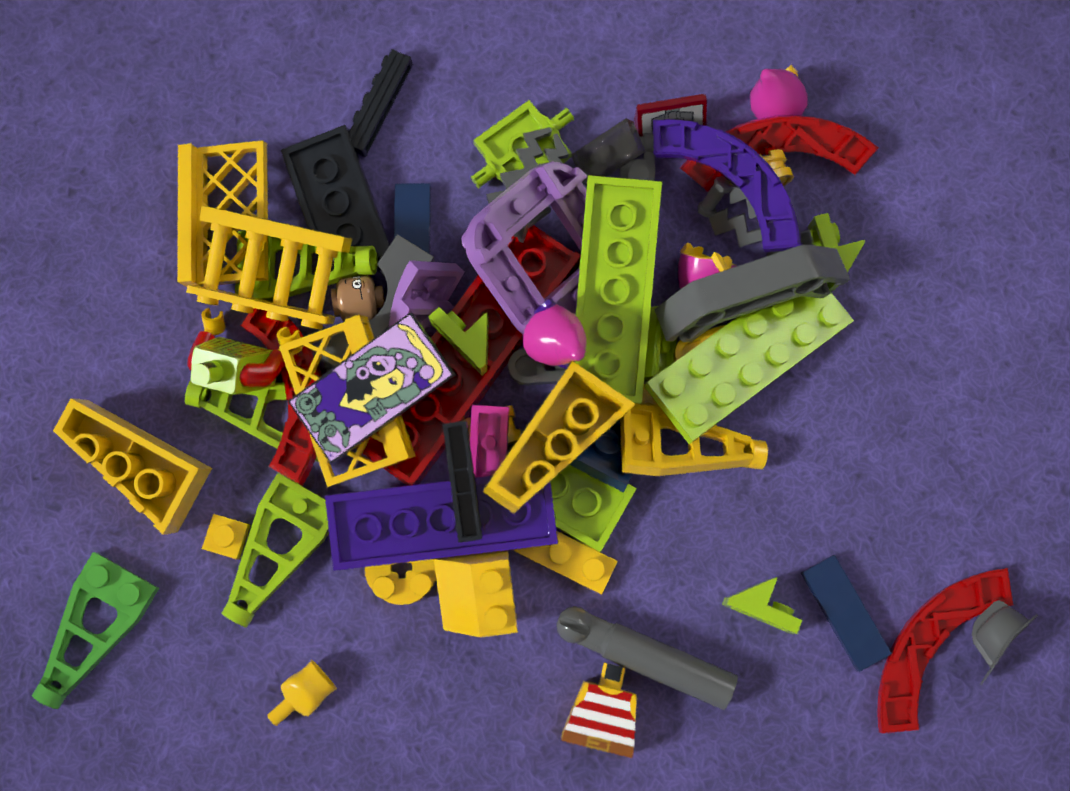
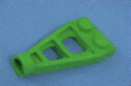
M93 552L73 584L43 678L33 692L32 697L45 706L59 709L67 695L138 624L158 592L159 587L103 555ZM93 598H98L117 610L116 620L100 634H94L83 626V615L86 606ZM74 635H78L93 645L92 651L78 667H74L64 660V654ZM53 681H58L62 687L59 689L52 685Z

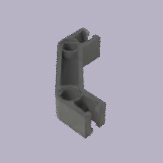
M801 245L695 280L684 286L654 310L666 341H675L679 336L682 342H692L718 323L799 296L825 298L830 294L827 282H834L836 285L842 286L850 281V277L836 248Z

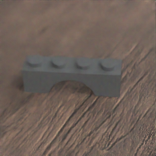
M398 234L378 262L379 269L387 281V298L380 312L369 320L374 337H377L389 328L394 296L409 260L435 262L432 255ZM342 332L332 336L325 351L343 359L349 346L345 333ZM323 355L321 358L322 362L332 368L339 364V362Z

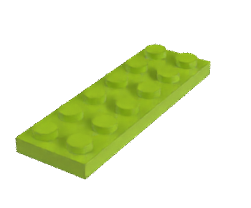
M588 175L576 316L585 330L587 346L584 358L581 361H575V363L633 403L642 404L662 182Z
M831 291L825 298L799 296L736 317L649 380L644 387L688 444H691L850 325L854 320Z

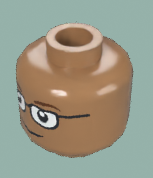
M369 275L342 278L338 281L336 288L331 289L334 315L341 317L343 322H346L345 319L356 315H362L371 320L379 313V308L383 307L385 303L383 287H375L374 280Z

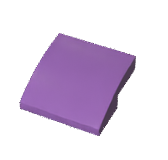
M409 260L394 296L389 327L411 312L416 316L431 338L437 330L431 325L429 316L438 307L446 314L452 311L454 306L448 299L465 271L456 263Z

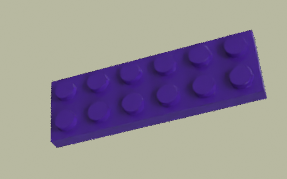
M493 476L476 477L475 483L483 539L458 543L450 481L326 495L325 502L333 571L558 544L551 482L544 486L519 510L512 513L483 493Z

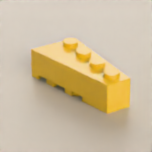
M572 361L483 493L512 513H515L636 404Z
M71 398L53 430L86 463L92 464L103 475L102 478L112 487H116L130 500L129 503L139 513L146 515L154 523L153 526L163 535L179 531L212 470L206 464L89 400Z

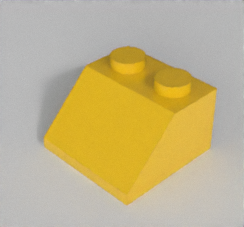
M508 550L434 559L443 630L475 637L518 633Z

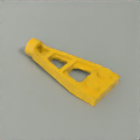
M636 404L620 419L623 473L667 476L738 467L762 470L767 462L768 446L766 441L754 440L750 436L717 425L700 437L722 442L723 456L702 455L700 451V438L688 444L689 452L686 454L665 455L661 451L660 430L670 429L676 432L679 431L659 406Z

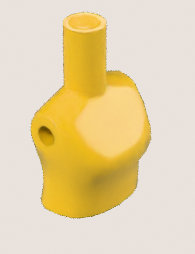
M311 660L302 670L290 676L280 685L285 699L268 713L267 717L275 726H278L294 710L308 717L337 688L325 672Z

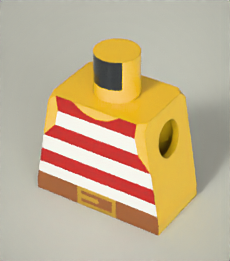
M604 662L599 684L583 681L562 731L561 741L633 758L637 697L633 692L621 690L625 667Z

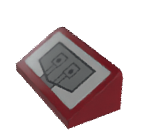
M706 94L638 104L634 117L637 136L643 137L644 133H653V120H686L707 126Z

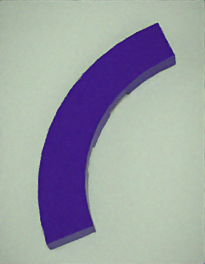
M674 119L653 120V146L656 158H682L707 165L722 173L743 192L752 205L758 219L764 252L785 251L801 246L800 229L789 195L773 169L754 149L723 130L699 125L697 122Z

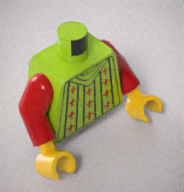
M210 308L204 309L201 314L204 331L198 333L187 361L188 368L191 371V382L229 394H242L274 387L276 377L285 366L280 348L278 350H270L223 337L215 338V335L223 333L226 328L223 311H220L216 318H212ZM283 327L277 332L280 345L301 338L298 330L291 335L288 327ZM302 347L292 350V354L300 352Z

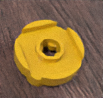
M434 559L406 562L412 563V570L407 571L406 578L399 579L397 572H392V565L395 564L365 567V577L368 585L377 597L391 604H412L428 594L437 581Z

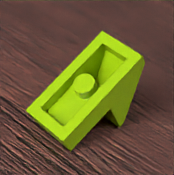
M825 213L814 216L807 226L811 232L813 245L836 248L848 273L866 241L861 240L838 246V243H840L839 229L836 223H831L829 214ZM827 282L830 291H834L839 286L834 282Z
M438 307L429 316L431 325L481 376L487 372L488 314L485 313L464 332L465 323L453 311L446 314Z
M777 577L769 578L725 597L722 602L723 606L790 634H797L802 623L801 619L793 616L794 609L773 601L772 607L768 606Z

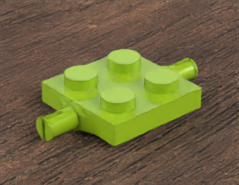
M530 100L525 102L474 139V145L485 158L487 166L471 176L473 183L480 189L494 177L502 181L500 173L523 169L524 165L516 153V149L528 148L523 133L548 127L552 129L551 135L536 141L543 152V156L535 158L537 164L549 162L544 153V148L555 149L553 136L558 134L560 137L559 130L571 121H574L572 113H569V109L564 108L563 111L549 119L541 114ZM565 144L564 146L569 156L568 158L560 159L562 163H565L572 156V152Z

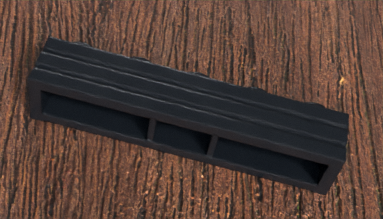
M394 49L391 50L389 55L384 56L381 64L382 69L379 74L376 73L373 77V86L370 92L367 91L362 100L363 106L360 111L357 110L353 116L354 123L351 129H349V134L357 154L365 158L413 66L411 57Z
M466 420L443 423L458 543L482 540L483 534L468 424Z

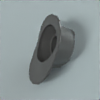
M995 601L977 618L972 629L973 644L990 667L980 685L984 683L1009 644L1038 617V614L1028 619L1006 603Z

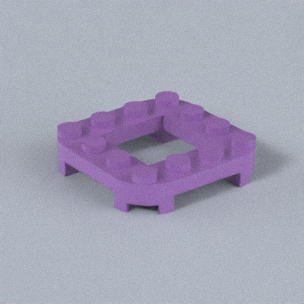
M552 161L529 170L477 213L469 223L467 231L462 235V245L466 249L470 263L513 325L523 335L526 325L534 316V311L549 298H552L556 305L562 306L576 315L580 267L544 299L507 245L512 241L511 237L550 205L581 251L587 191L582 181L587 176L579 167L572 168L567 164Z

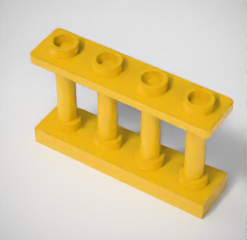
M201 207L199 220L210 222V230L214 232L203 286L187 285L186 292L197 295V302L218 305L219 300L232 303V310L245 313H253L254 308L267 311V318L279 321H288L289 316L302 319V326L314 329H323V324H333L335 322L336 316L322 313L333 258H337L338 252H350L352 238L214 207ZM233 228L245 230V238L249 239L238 294L218 289L228 234L233 233ZM268 236L281 238L280 246H284L273 302L252 297L263 242H267ZM303 244L316 246L315 253L319 254L308 310L287 305L298 250H302Z

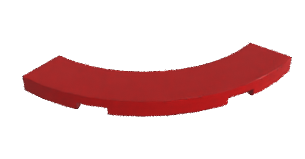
M778 115L759 118L725 131L743 141L759 155L761 154V156L769 155V151L780 149L783 152H806L832 160L853 175L857 174L879 148L866 137L850 128L830 120L812 116ZM686 160L680 167L681 170L706 191L712 188L716 177L724 176L717 170L692 160Z
M254 308L253 313H248L241 324V327L257 337L270 350H278L280 348L277 332L283 327H288L291 335L298 330L300 337H304L302 332L289 318L288 321L270 319L266 317L267 311ZM303 346L301 351L294 354L293 357L296 366L308 371L315 355L312 349ZM318 364L314 374L319 377H322L320 367ZM285 365L281 370V375L285 386L286 400L288 401L296 394ZM299 373L303 383L305 375ZM311 379L309 385L315 382V380ZM288 402V419L285 422L280 444L269 467L303 486L312 470L317 455L308 430Z
M1008 568L985 571L949 585L931 597L907 621L890 650L892 654L887 657L882 672L877 709L879 733L919 730V696L923 682L922 677L929 660L933 658L941 644L954 629L965 621L982 614L995 601H1002L1008 606L1013 605Z

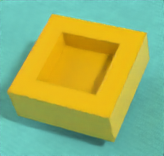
M213 514L202 549L239 560L251 525Z

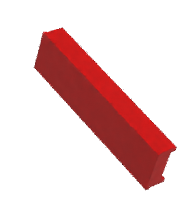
M535 225L528 229L523 243L519 242L518 237L512 236V241L507 245L544 299L571 276L580 265L581 254L576 251L572 252ZM479 275L452 311L465 323L464 332L485 313L488 314L487 372L481 376L438 331L431 337L456 376L402 414L416 457L386 466L383 469L407 486L420 484L446 449L442 424L463 421L471 414L472 405L479 404L509 363L511 355L523 343V334L513 325ZM370 437L363 454L374 462L388 458L383 443Z

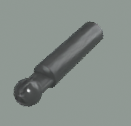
M572 606L566 608L561 612L556 623L558 634L566 642L586 647L601 654L602 658L719 709L725 710L735 691L738 675L619 623L613 624L596 617L582 607Z

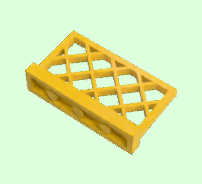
M264 140L206 147H195L192 143L178 145L177 282L183 286H203L210 253L208 246L211 248L212 243L208 240V229L211 227V223L201 221L199 218L201 207L208 206V196L217 186L227 196L216 208L226 210L235 201L244 210L242 214L268 220L267 143ZM257 152V162L247 173L237 165L246 153ZM222 156L227 162L213 177L208 172V157ZM233 168H236L244 177L230 192L220 182ZM251 182L257 187V197L246 207L237 197ZM233 228L232 234H228L227 242L235 236L244 246L231 260L224 254L223 260L227 265L221 271L219 285L240 283L242 270L238 267V264L245 258L248 241L237 232L239 229ZM268 240L263 242L256 281H268ZM233 270L237 272L235 274H230Z
M356 315L345 319L346 322L279 346L296 395L309 386L311 379L316 381L320 378L314 373L323 355L341 363L375 338L368 317ZM342 332L345 333L349 344L343 359L325 351L331 337ZM322 340L319 347L312 344L314 342ZM306 346L317 352L308 371L296 366L292 350ZM299 373L305 375L303 383ZM402 415L379 431L380 435L375 433L371 436L383 443L388 458L373 462L361 456L368 443V438L359 445L356 453L350 451L346 454L353 457V460L347 472L338 476H334L330 462L310 435L327 487L416 457ZM359 461L367 464L366 466L355 469Z

